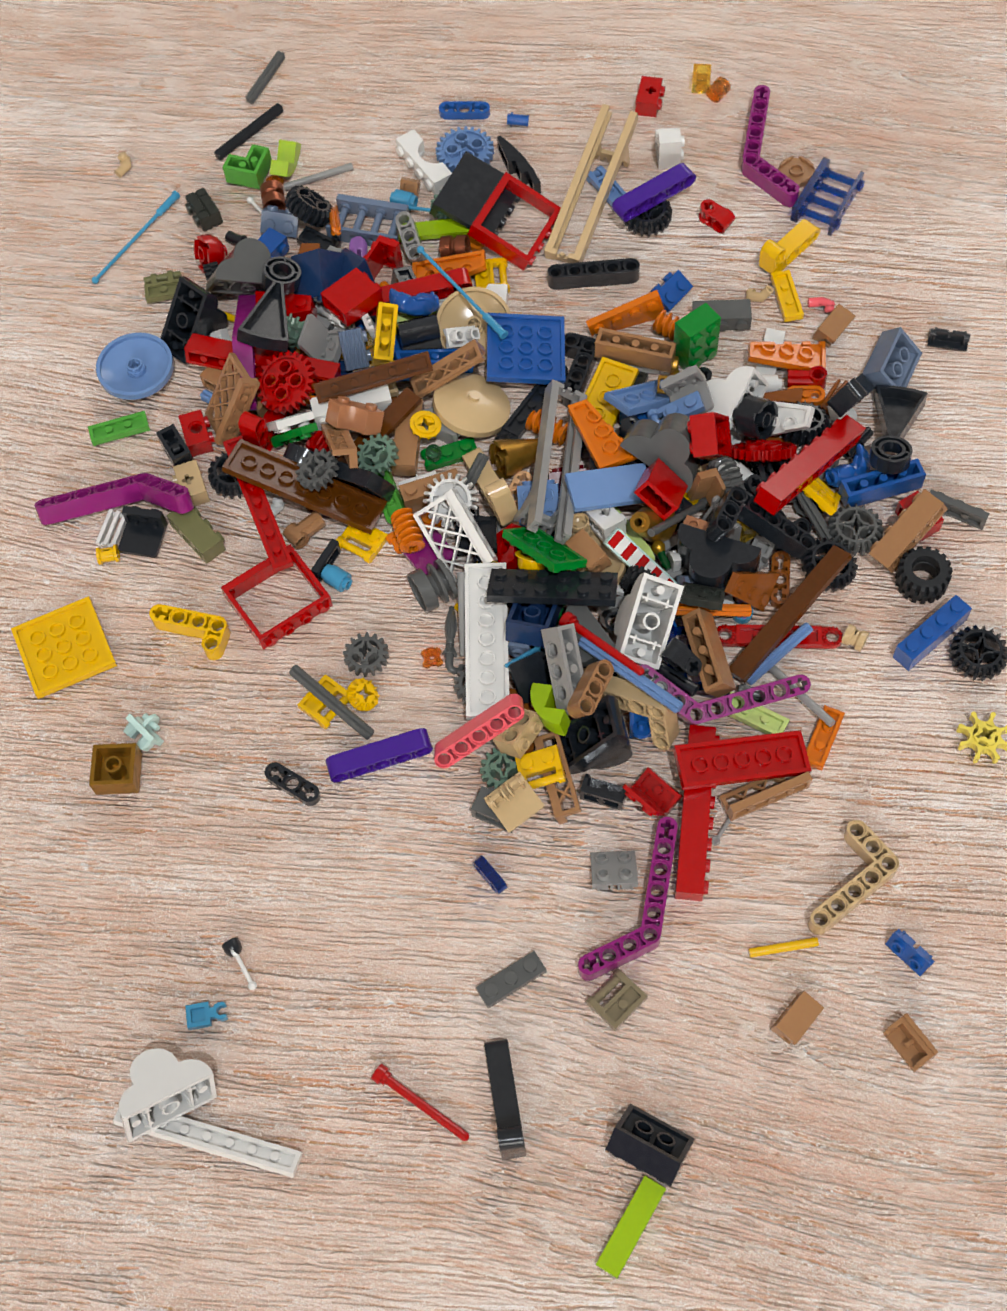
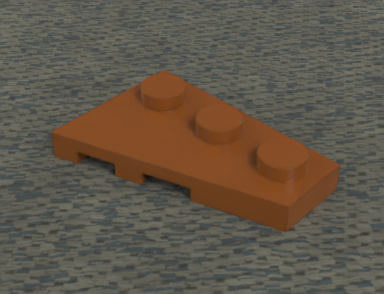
M757 571V573L733 572L724 592L764 612L780 573L775 571Z

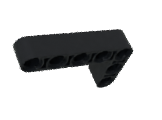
M739 486L732 487L720 500L706 528L708 538L714 542H719L733 529L738 519L792 557L800 560L806 557L817 544L811 534L779 512L773 516L754 502V495Z
M508 1039L485 1042L484 1047L502 1160L525 1157L526 1149Z

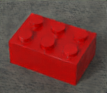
M716 412L689 415L690 421L687 422V428L692 438L689 448L694 458L710 461L718 457H733L729 416Z

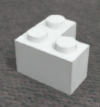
M680 128L655 129L658 170L670 169L680 164L681 160H684V151L681 147H685L684 135L681 136Z

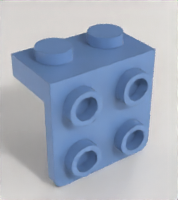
M555 479L547 480L543 513L552 516L558 509L559 503L558 492L560 491V483H555ZM522 481V485L517 486L518 511L531 491L533 481ZM521 519L519 520L520 526H522V527H526V526H527V524H526V525L521 524Z

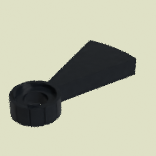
M276 256L265 261L262 270V284L267 291L238 328L237 341L261 349L287 352L289 339L284 295L295 292L300 285L301 279L300 266L294 260L283 256ZM285 272L288 274V276L281 277L276 275L275 273Z
M876 385L873 398L883 436L876 438L871 445L869 463L875 470L885 474H898L909 468L913 449L904 437L924 408L928 392L900 386ZM887 451H889V452H894V453H896L897 455H890V454H887V453H885V452H887Z
M292 442L288 443L283 457L296 463H302V456L306 458L309 451L312 454L314 452ZM338 461L337 465L340 468L335 471L338 476L332 478L390 502L396 489L394 485L371 471L359 467L349 468L348 464Z

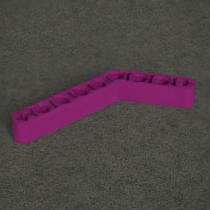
M759 85L754 89L741 172L746 178L783 206L794 207L798 202L799 185L760 157L770 89L766 85Z
M239 295L232 333V349L249 376L256 378L254 346L237 341L238 328L255 307V295ZM257 392L249 411L257 410Z
M140 473L41 499L35 503L34 507L41 524L50 525L141 500L180 514L190 512L194 505L187 487L149 473Z
M640 665L646 672L645 677L649 680L654 677L655 680L652 682L655 684L662 683L665 691L682 699L683 707L680 712H677V716L690 725L701 724L808 692L811 686L809 678L806 675L800 674L698 703L649 665ZM797 682L802 683V686L800 688L797 687L790 690L789 685H793ZM775 685L780 686L782 689L780 697L774 694L773 689ZM755 691L759 692L762 696L760 703L753 699ZM734 697L739 698L741 701L739 709L732 705ZM713 703H717L720 706V713L718 715L714 714L711 710ZM692 709L699 711L700 717L698 721L691 718L690 712Z
M663 817L657 824L641 927L583 955L578 961V973L583 980H594L659 946L678 829L677 822L673 818ZM665 828H670L668 838H664ZM660 848H667L669 853L661 854L658 850ZM663 869L666 871V874L657 875L655 870ZM654 890H659L663 893V895L660 897H655L651 894V892ZM649 912H657L659 917L652 919L647 914ZM652 933L656 936V939L648 941L644 936ZM631 943L636 949L627 951L624 949V945ZM610 953L615 956V959L609 962L604 960L603 956ZM588 964L589 967H592V971L585 968V965Z

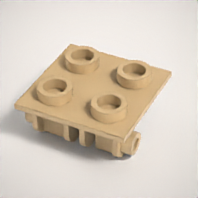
M520 771L484 798L508 833L545 807Z

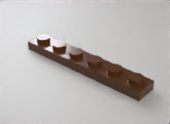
M424 351L317 382L313 386L318 403L320 404L329 401V398L337 399L338 396H348L433 371L428 351Z

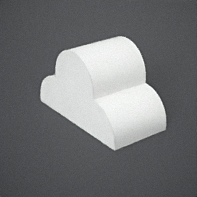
M742 366L733 370L726 380L716 378L707 381L714 408L706 413L716 412L729 416L732 445L742 442L745 437L736 433L735 419L732 418L734 408L740 405L746 395L763 398L769 385L763 376L754 367Z
M641 573L636 579L631 593L623 599L617 612L614 624V634L617 636L615 649L636 663L647 664L659 670L662 661L660 655L666 648L684 586Z
M160 1048L149 1049L139 1054L130 1067L132 1086L122 1094L119 1101V1112L125 1136L130 1143L217 1098L214 1076L210 1067L196 1059L178 1062L171 1052Z

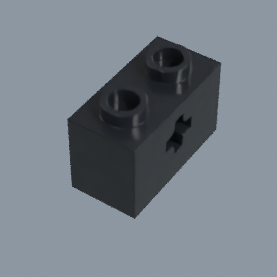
M174 424L156 432L159 442L173 466L193 460L190 450Z

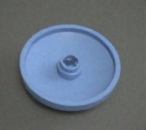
M130 333L114 339L101 351L96 363V374L102 387L114 397L126 400L142 399L158 392L167 384L174 369V360L168 345L159 337L148 333Z

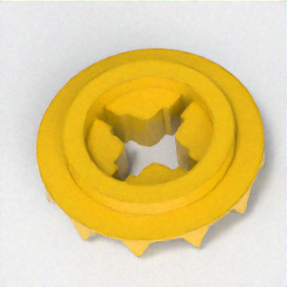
M419 411L411 417L410 429H412L413 435L416 434L420 439L427 438L429 440L431 437L436 438L437 434L441 431V421L433 412ZM423 420L424 423H426V425L428 426V430H426L424 426H422Z
M365 678L355 679L347 688L349 703L359 711L372 710L378 704L380 696L377 692L378 687L372 684V680L368 681ZM363 689L364 692L369 695L365 699L364 696L359 693Z

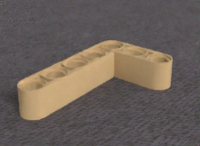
M480 447L462 456L468 470L471 468L479 452L483 453ZM487 461L476 484L500 525L504 527L514 521L513 519L518 509L504 478L499 479Z
M612 676L602 698L606 695H612L617 698L620 709L648 717L653 744L661 750H668L680 732L677 713L666 708L628 680Z
M852 820L848 823L844 833V840L868 867L811 913L808 928L813 934L822 935L830 930L892 879L899 868L900 863L897 856L861 820ZM857 830L861 835L854 836L850 831ZM871 846L875 848L876 853L869 852L866 847ZM882 864H890L892 866V870L885 869L882 866ZM865 877L874 878L876 883L871 884L867 882ZM848 891H856L859 897L850 896ZM837 904L841 906L842 911L833 910L831 905ZM815 918H821V919H823L824 922H825V925H822V926L817 925V924L815 923L814 919H815Z

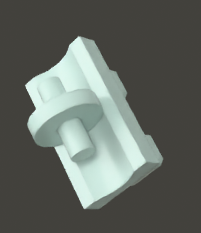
M145 713L142 718L129 714L125 718L129 723L123 732L133 739L140 733L142 737L136 744L141 750L148 752L154 745H162L164 740L156 733L160 729L158 725L160 718L156 714L149 716Z

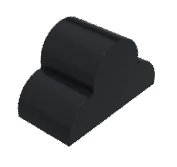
M180 276L160 339L168 345L172 356L184 364H188L186 363L184 348L192 333L210 336L212 332L226 328L227 315L218 308V300L213 294L189 278Z
M428 315L397 323L396 336L401 350L443 349L436 315Z
M680 523L677 553L682 559L681 565L689 570L688 577L691 583L726 589L733 572L757 573L759 571L762 548L728 537H724L719 542H714L708 538L705 530Z
M612 695L603 697L593 714L572 719L566 736L560 735L571 774L582 773L593 767H614L628 761L633 754L618 700ZM556 738L552 739L553 745H557Z

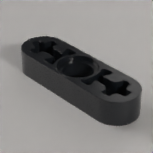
M277 762L270 763L265 768L264 773L269 783L303 804L313 806L320 801L321 794L318 787ZM278 770L280 776L283 777V780H281V778L277 775H274L272 777L271 772H276ZM295 779L299 782L296 788H287L288 781ZM304 788V790L308 793H311L313 791L315 796H310L307 799V796L305 792L302 791V789Z

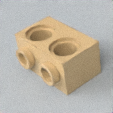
M524 709V717L494 737L493 741L500 753L521 759L544 725L536 712Z

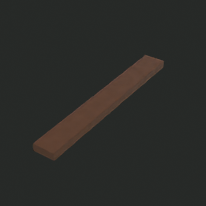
M408 387L384 410L380 433L382 437L385 435L389 436L422 402L421 398ZM361 434L354 441L357 452L360 451L358 445H364L363 439L370 440V435ZM340 455L337 458L338 461L348 464L344 455ZM304 507L310 513L314 512V510Z
M835 545L828 551L730 665L729 668L734 677L746 683L852 559L850 553Z

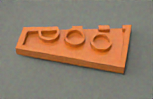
M484 250L433 259L444 271L466 268L469 275L472 276L487 270L486 253ZM428 260L412 263V270L416 278L440 273Z
M655 290L587 320L586 323L592 337L598 335L600 328L616 331L656 320L657 316L664 310V306L658 290Z
M784 341L783 344H776L775 342H750L748 346V362L791 370H810L814 366H823L826 369L825 341H819L818 344H811L810 341H802L801 344H792L791 341Z
M587 399L568 405V412L597 469L617 467L638 459L620 446L623 438H620L614 432V428L602 419V415Z

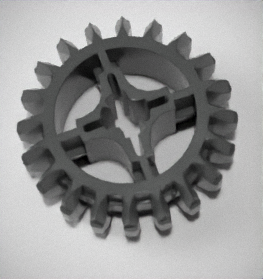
M718 457L710 461L706 466V470L717 468L726 487L722 498L734 486L745 489L742 478L743 474L740 473V468L737 467V463L732 458Z
M857 503L853 507L849 504L845 508L840 506L838 511L828 520L827 529L831 530L829 533L834 537V541L838 542L841 540L843 546L848 545V551H854L853 557L857 553L863 556L865 551L870 553L872 545L883 537L882 520L878 519V513L872 514V508L866 510L865 504L862 507H858Z

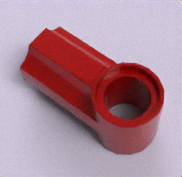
M814 366L810 370L788 369V387L816 385L824 389L826 386L827 370L823 366Z

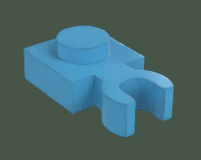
M208 1001L185 1006L187 1029L189 1031L211 1027L213 1019L221 1022L228 1020L226 1014L218 1015V1011L221 1008H227L225 1002H218L213 1007H210Z

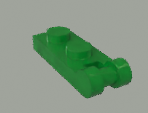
M315 422L276 435L271 439L274 448H279L283 444L288 445V443L312 437L311 432L318 430L317 424Z
M469 437L433 449L425 448L421 450L420 455L425 460L424 466L426 470L433 471L463 462L462 456L477 447L474 439Z

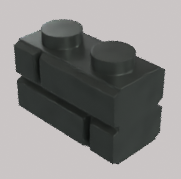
M205 188L186 195V210L189 215H194L192 218L197 227L201 226L203 231L212 229L213 226L216 227L222 224L221 213Z

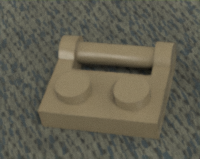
M618 968L612 973L613 977L593 997L589 996L585 1000L588 1007L595 1011L614 1031L648 998V995ZM619 983H622L624 987L602 1007L599 1003Z

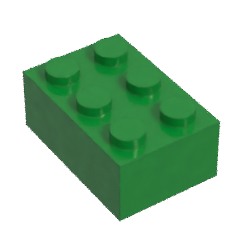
M704 303L675 322V356H678L679 366L683 370L694 365L699 368L702 363L708 359H713L717 354L721 317L707 303Z

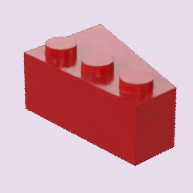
M256 291L255 305L265 292ZM284 295L286 316L292 314L293 318L300 317V322L305 321L308 314H313L317 318V309L311 295Z

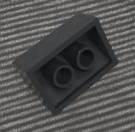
M629 1104L615 1126L605 1150L616 1158L633 1165L636 1169L655 1177L658 1181L672 1186L695 1138Z

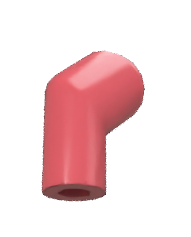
M825 297L808 298L809 308L825 306V313H831L835 309V302Z

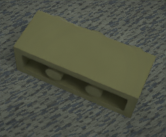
M195 506L187 513L180 514L172 511L166 515L171 527L206 564L226 550L223 544L225 541L223 536L218 531L214 532L212 530L213 527L206 518L203 520L200 517L201 514Z

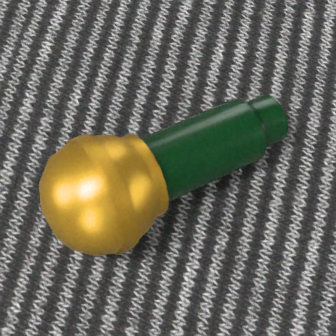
M655 541L651 546V550L658 556L662 567L668 571L671 569L665 553V544L662 541Z

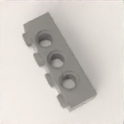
M574 623L541 630L556 709H564L567 715H569L567 711L568 702L584 673Z

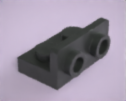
M683 582L682 586L684 588L679 603L722 611L725 589Z

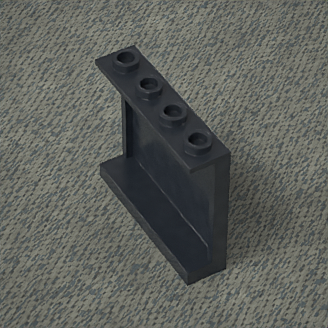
M466 151L433 202L429 214L436 217L441 212L470 229L504 173ZM505 188L482 226L498 236L499 232L497 230L504 227L507 221L506 215L510 216L515 208L514 202L518 203L521 198Z

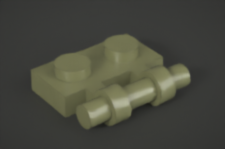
M170 270L164 274L157 275L153 273L148 277H143L147 304L173 299L179 277L182 276L181 271L173 272V270Z

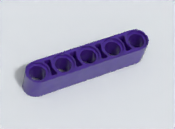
M680 163L618 197L612 203L611 208L622 221L627 222L690 187L695 182L696 175L685 163Z
M419 728L329 756L325 763L330 780L332 782H342L425 756L433 751L427 729Z

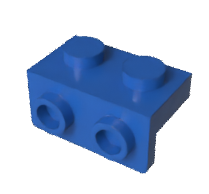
M680 270L673 274L671 272L666 274L662 278L664 282L661 285L658 283L650 291L658 290L664 309L667 312L694 287Z

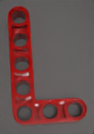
M293 408L292 414L286 410L285 415L280 412L276 414L268 409L263 418L247 411L243 412L238 422L243 440L271 451L274 448L271 442L272 437L282 433L274 434L273 431H268L266 423L295 415L298 410Z

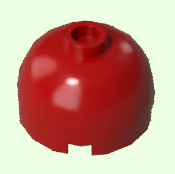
M213 235L196 236L198 239L194 240V256L196 260L199 259L201 265H198V267L204 273V264L217 261L219 265L226 259L227 248L219 238Z

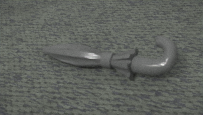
M450 606L445 621L446 647L442 655H444L445 667L448 672L457 674L458 670L463 671L464 666L463 664H460L458 668L453 666L454 657H457L454 648L457 620L454 607Z

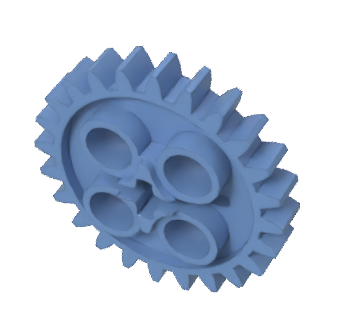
M467 126L464 127V130H461L460 127H457V131L450 129L451 134L445 132V137H440V142H437V161L439 163L443 162L451 173L466 151L489 165L490 160H493V141H491L490 136L486 135V132L481 133L480 128L474 131L473 126L470 130H467Z

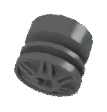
M439 558L434 560V566L431 563L426 565L427 575L420 568L407 574L412 592L426 613L439 607L438 597L445 603L450 601L449 596L452 599L458 597L454 577Z

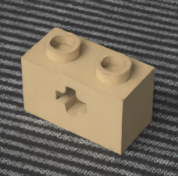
M196 459L173 467L175 475H172L174 483L188 488L194 506L210 502Z

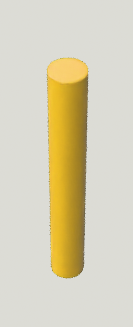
M817 937L749 948L748 952L750 958L817 947L819 942Z

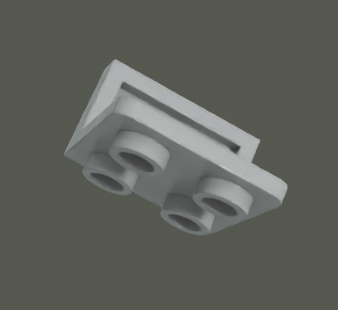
M308 314L298 340V346L309 357L338 363L342 350L337 331L345 329L328 330L313 314Z
M696 365L687 367L684 371L670 375L665 380L660 381L661 389L669 396L670 402L698 390L706 409L699 414L706 413L714 408L705 375Z

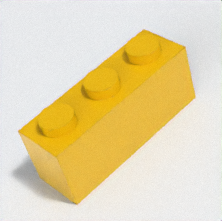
M383 302L378 304L371 366L393 361L398 304Z

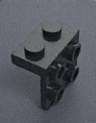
M124 506L121 513L126 521V526L118 546L119 552L150 558L157 557L168 525L163 512L157 509H142L138 506Z
M545 648L512 662L508 666L518 695L522 697L523 703L531 702L530 692L532 683L552 685Z

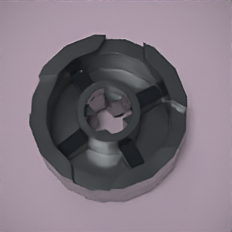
M746 395L740 405L733 410L732 418L735 419L736 433L758 440H766L775 430V426L772 425L774 416L778 417V407L776 402L769 399Z

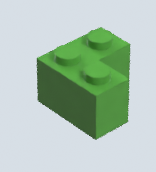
M252 144L246 157L229 154L222 167L226 182L260 189L271 167L272 158L269 148Z

